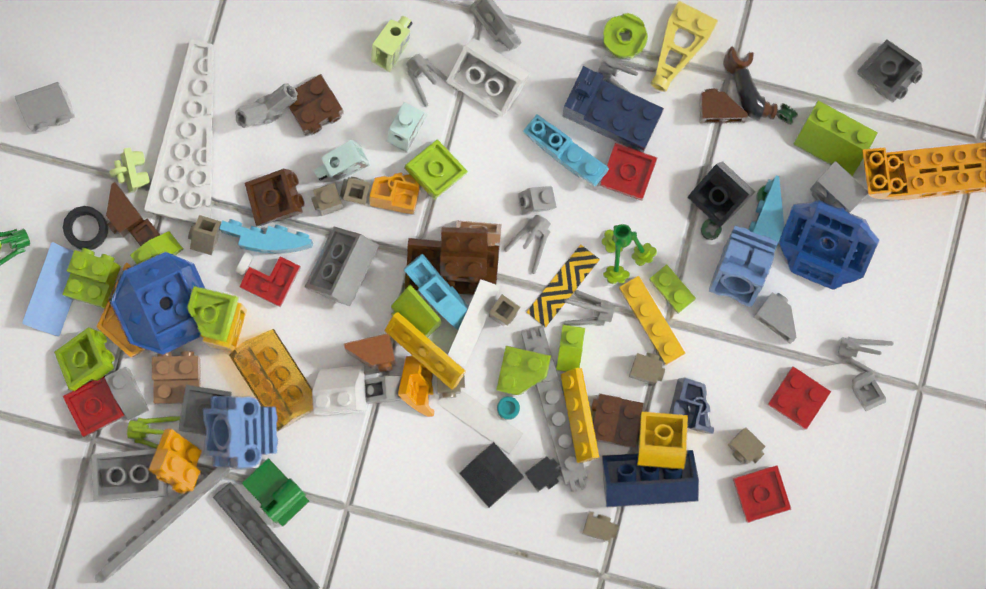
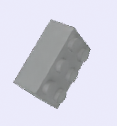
M157 449L91 454L94 501L105 502L168 496L167 482L158 480L156 475L149 471Z

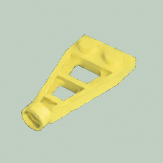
M678 0L667 23L656 75L650 83L651 86L659 91L666 92L675 77L708 42L718 20ZM680 28L695 36L694 42L686 49L674 43L675 33ZM670 50L682 55L681 61L674 68L665 63Z

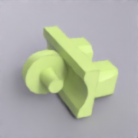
M130 147L123 149L124 152L120 154L121 160L114 161L115 169L109 172L111 177L118 178L119 184L125 183L126 180L128 193H134L138 188L149 184V177L147 171L136 173L135 166L144 165L145 163L143 151H131Z

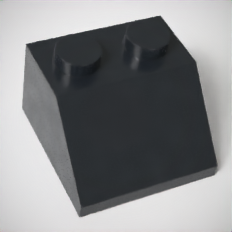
M722 161L715 164L687 198L716 225L722 227L756 191Z
M495 442L489 445L459 473L488 508L524 478L522 473Z

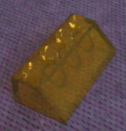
M274 329L242 342L229 354L261 406L276 407L277 432L294 424L313 411V389Z

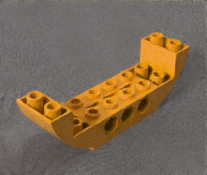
M986 142L886 152V147L862 150L868 195L870 197L889 200H910L986 192Z

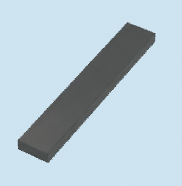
M231 482L213 497L290 589L320 588Z

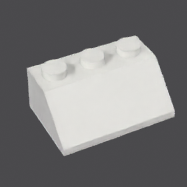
M473 38L464 46L446 82L503 117L521 92L530 72Z

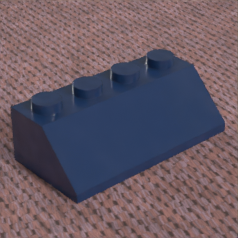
M687 450L684 469L638 465V453L602 456L606 507L696 502L699 500V478L693 450Z

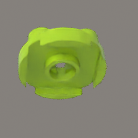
M629 13L612 17L605 25L603 32L605 48L613 56L622 59H632L640 54L648 40V33L644 22L636 15ZM628 31L631 39L621 40L620 32L625 33Z

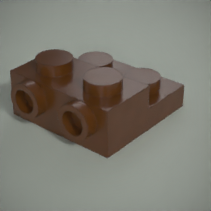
M322 74L295 88L298 93L297 100L289 106V109L305 136L309 133L314 135L322 130L321 126L328 122L330 124L335 123L342 118L341 115L344 114L343 108Z
M283 168L245 183L256 226H263L279 219L285 220L303 213L302 207H304L305 202L302 195L297 192L296 186L299 184V180L292 170Z
M442 227L440 276H445L448 280L468 277L472 281H479L482 277H486L488 228Z
M599 393L598 398H593L591 411L595 412L592 422L596 441L636 448L644 403Z

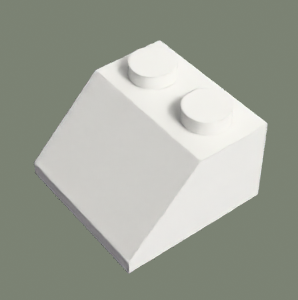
M364 365L319 370L312 390L314 414L333 415L367 411Z

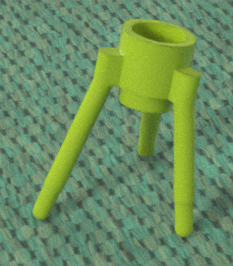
M181 416L138 418L137 421L130 420L127 428V437L134 439V443L144 444L157 449L158 444L144 438H147L149 434L163 435L164 430L150 429L147 424L179 421Z

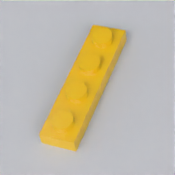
M637 276L620 286L619 290L665 366L686 354L640 277Z
M399 312L391 317L384 331L387 334L389 333L390 337L451 390L454 389L466 370Z
M574 368L560 375L577 463H585L599 458L583 370L582 368Z

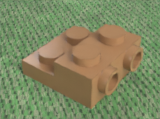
M192 351L180 352V356H171V352H168L164 355L158 354V357H152L153 403L180 404L183 403L186 385L201 387L200 357L194 356Z

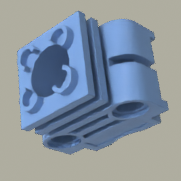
M734 226L723 248L721 259L709 287V292L720 296L732 297L739 303L752 308L769 274L774 259L773 254L778 242L768 236H761L746 228Z
M211 397V408L203 409V421L206 427L204 455L212 456L214 467L250 468L259 464L261 454L277 453L276 407L260 406L258 400L254 397Z

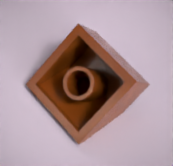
M389 333L344 343V348L349 355L373 370H379V373L393 370L392 366H396Z

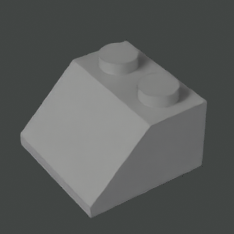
M59 82L15 96L27 127L31 131L42 132L47 130L48 126L54 124L63 125L70 122V119L75 118L68 94Z

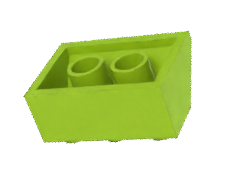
M818 100L793 145L830 165L836 161L853 176L863 160L862 150L870 149L878 132Z

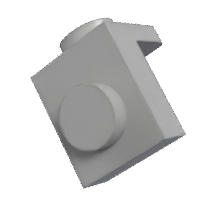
M552 186L532 187L518 194L519 206L523 215L534 211H546L557 208Z
M873 371L860 373L852 380L853 392L865 411L886 403V397L875 381Z

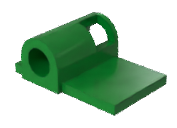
M269 458L242 483L261 504L260 508L274 523H279L282 527L310 502L305 497L307 494L291 478L288 479Z

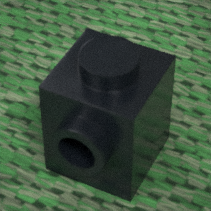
M546 456L526 471L525 475L538 492L545 487L549 490L560 482L557 478L561 475L559 472L561 467L554 458L550 460Z

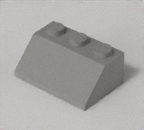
M334 226L305 288L335 302L351 306L379 245L362 234Z

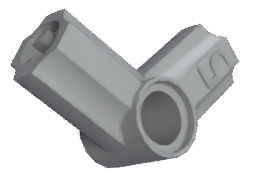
M289 83L283 84L270 95L261 97L253 104L238 108L235 111V120L238 126L243 128L264 122V124L272 123L282 116L281 112L297 100L298 93Z

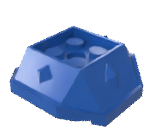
M817 200L810 203L793 205L779 244L788 261L791 273L835 290L842 287L843 284L864 278L880 240L873 233L866 219L849 213L844 208H837Z
M163 252L122 271L110 304L129 344L164 355L201 337L198 325L187 309L193 287L206 289L194 263L168 252ZM163 297L169 300V307L165 310L160 307V300Z

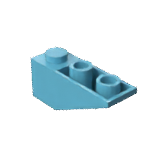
M776 175L773 180L768 179L764 189L767 195L764 201H759L755 211L759 215L756 222L751 221L748 230L761 236H768L772 240L779 242L784 230L780 178Z

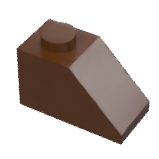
M715 88L706 89L705 92H701L699 97L700 123H745L747 120V112L725 92H718V89Z
M116 182L112 183L106 213L110 222L107 225L114 234L119 232L124 237L143 222L144 219Z

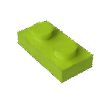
M667 264L649 278L650 282L678 314L696 300L695 296Z

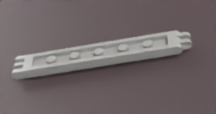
M543 325L538 326L539 336H536L534 328L529 329L532 338H527L525 330L521 331L526 350L551 355ZM551 355L547 378L537 383L536 387L565 485L570 483L572 492L577 491L576 481H579L581 490L586 488L583 479H587L584 464L577 463L567 407Z
M218 466L209 475L206 473L196 481L197 486L193 491L182 493L178 497L180 500L174 506L168 505L160 513L162 515L161 518L156 522L152 520L144 526V533L139 537L135 535L125 544L127 548L121 553L119 551L115 552L108 558L109 563L95 576L96 582L104 583L229 474L230 468Z

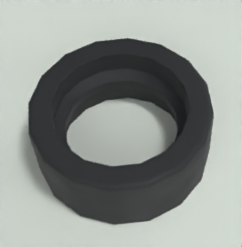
M76 207L67 214L63 222L62 228L65 238L71 245L80 250L82 248L96 249L107 238V220L100 211L93 207ZM89 215L98 222V234L90 241H80L73 234V223L80 216Z

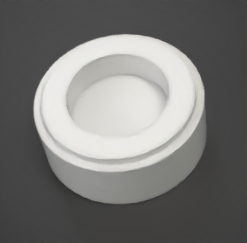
M245 252L235 272L244 275L253 260V255Z

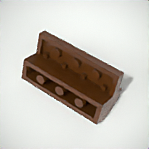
M408 238L406 266L423 254L440 274L441 241ZM497 245L488 246L487 276L481 279L495 285L497 283L500 247ZM405 272V289L411 285L415 290H418L419 287ZM442 276L450 287L453 286L459 294L474 295L480 280L472 281L468 277L448 280L445 276Z

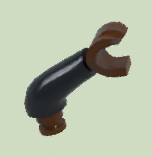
M731 46L726 51L723 64L725 69L734 76L743 110L747 112L751 119L758 121L761 117L766 118L768 116L769 119L773 120L777 113V104L772 103L770 105V102L765 101V97L761 96L758 92L749 69H746L752 63L754 53L748 52L744 57V61L737 57L734 47Z

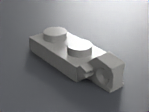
M476 0L470 6V9L495 42L499 41L501 44H505L509 51L517 48L522 43L515 33L514 26L494 0Z

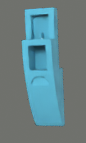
M538 114L523 130V133L547 154L577 177H582L594 187L609 170L608 166L575 144L569 136Z
M229 219V222L222 220L219 228L224 234L240 238L238 243L240 248L254 252L271 254L292 253L306 250L313 246V241L309 239L308 234L299 231L293 234L287 232L288 228L276 224L275 227L268 226L266 234H263L264 230L251 226L250 229L241 227V222Z
M421 254L407 265L404 271L419 287L418 290L454 328L459 330L469 305L453 286L450 287L425 256Z

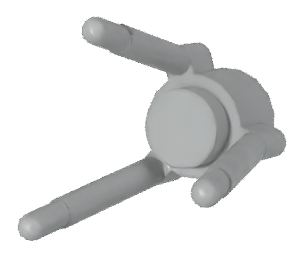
M416 54L406 63L410 69L407 73L412 78L424 106L428 107L429 104L416 76L420 78L425 75L433 85H436L437 82L428 72L429 69L445 82L448 77L433 66L427 58L424 59L420 54Z
M606 55L598 72L604 75L603 79L626 91L628 90L611 76L616 77L619 70L634 76H638V72L621 65L655 72L654 67Z
M535 215L533 220L529 219L526 226L504 248V251L507 252L527 231L530 235L524 243L523 249H527L534 237L540 238L542 236L532 268V274H535L546 240L551 233L548 230L551 223L544 217Z
M576 290L575 294L596 304L591 305L565 299L567 304L594 310L593 317H597V319L564 321V325H604L605 321H612L614 305L608 304L609 301L601 300L579 290Z
M849 336L848 339L842 337L838 355L843 356L842 361L849 362L865 372L873 370L851 357H857L858 351L881 355L882 352L861 347L860 344L892 346L894 342L856 339ZM873 371L875 377L878 378L880 376L879 373Z

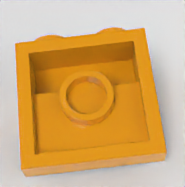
M165 429L149 471L154 473L158 480L170 484L172 489L178 493L193 491L200 474V470L196 466L202 450L173 429Z

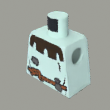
M404 102L388 130L387 142L407 152L423 125L427 114Z
M350 140L323 155L321 158L324 164L314 169L320 181L330 176L338 181L370 166V163L361 145Z

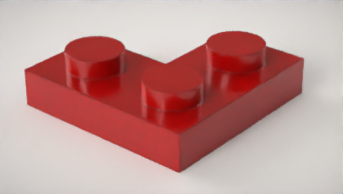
M280 256L270 276L249 267L239 287L281 308L301 266Z

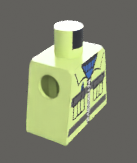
M401 16L398 22L391 19L372 44L371 61L388 72L392 70L409 42V28L413 24L409 18Z

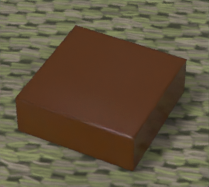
M148 218L130 231L140 246L160 235Z

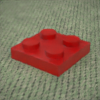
M615 143L607 164L609 170L602 178L600 186L642 201L657 157Z
M792 366L767 405L807 430L831 391Z
M105 376L98 381L93 380L63 396L84 438L125 417L110 390Z
M778 465L733 478L746 523L791 510Z

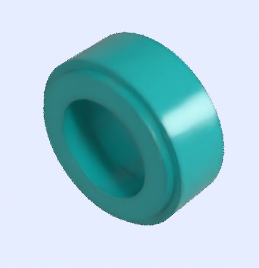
M509 396L502 398L497 405L499 416L505 420H512L517 417L520 411L519 402Z

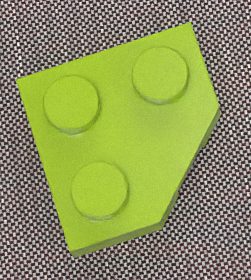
M196 286L193 287L187 309L195 319L202 336L227 342L239 297Z
M506 346L496 390L514 395H522L529 388L547 378L551 355Z

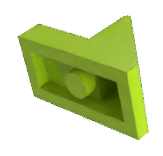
M569 325L562 326L556 366L557 371L567 372L574 368H580L585 328Z

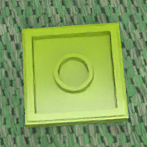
M438 139L404 167L434 200L468 172Z

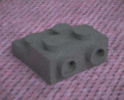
M888 39L857 70L860 77L875 86L876 91L891 102H894L897 98L899 100L903 99L908 92L907 87L911 83H918L923 75L922 63Z
M186 385L178 431L206 436L203 409L211 408V397L231 396L232 392Z

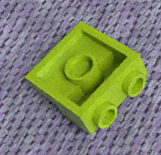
M82 248L81 252L74 250L67 268V272L70 275L62 295L105 309L121 266L114 262L115 258L102 254L101 257L94 256V251Z
M88 327L54 351L69 390L75 391L91 379L98 381L114 369L112 364L115 360L114 355L106 349L105 343L107 338L101 331Z

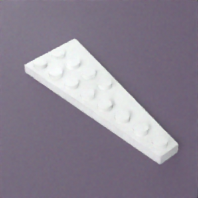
M190 39L144 211L194 224H196L199 215L211 218L213 45L210 43Z

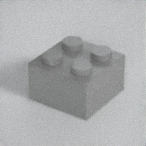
M836 161L810 188L811 194L816 200L837 208H844L849 213L868 194V191Z

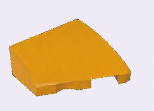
M402 172L396 173L391 177H376L369 196L370 206L414 215L421 185L410 174L403 175Z
M406 356L398 395L416 411L432 417L434 416V409H431L429 406L428 395H433V373L415 357Z

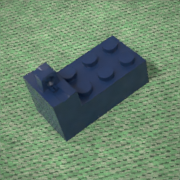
M583 66L564 105L562 117L644 153L664 108L604 81V75Z

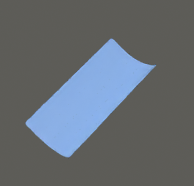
M53 242L51 243L24 316L23 324L55 336H60L73 300L62 295L70 275L67 272V268L74 253L73 250Z

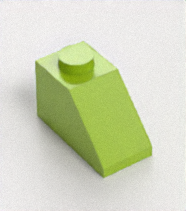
M168 231L147 241L130 256L136 264H139L163 252L177 255L183 250V247L172 233Z

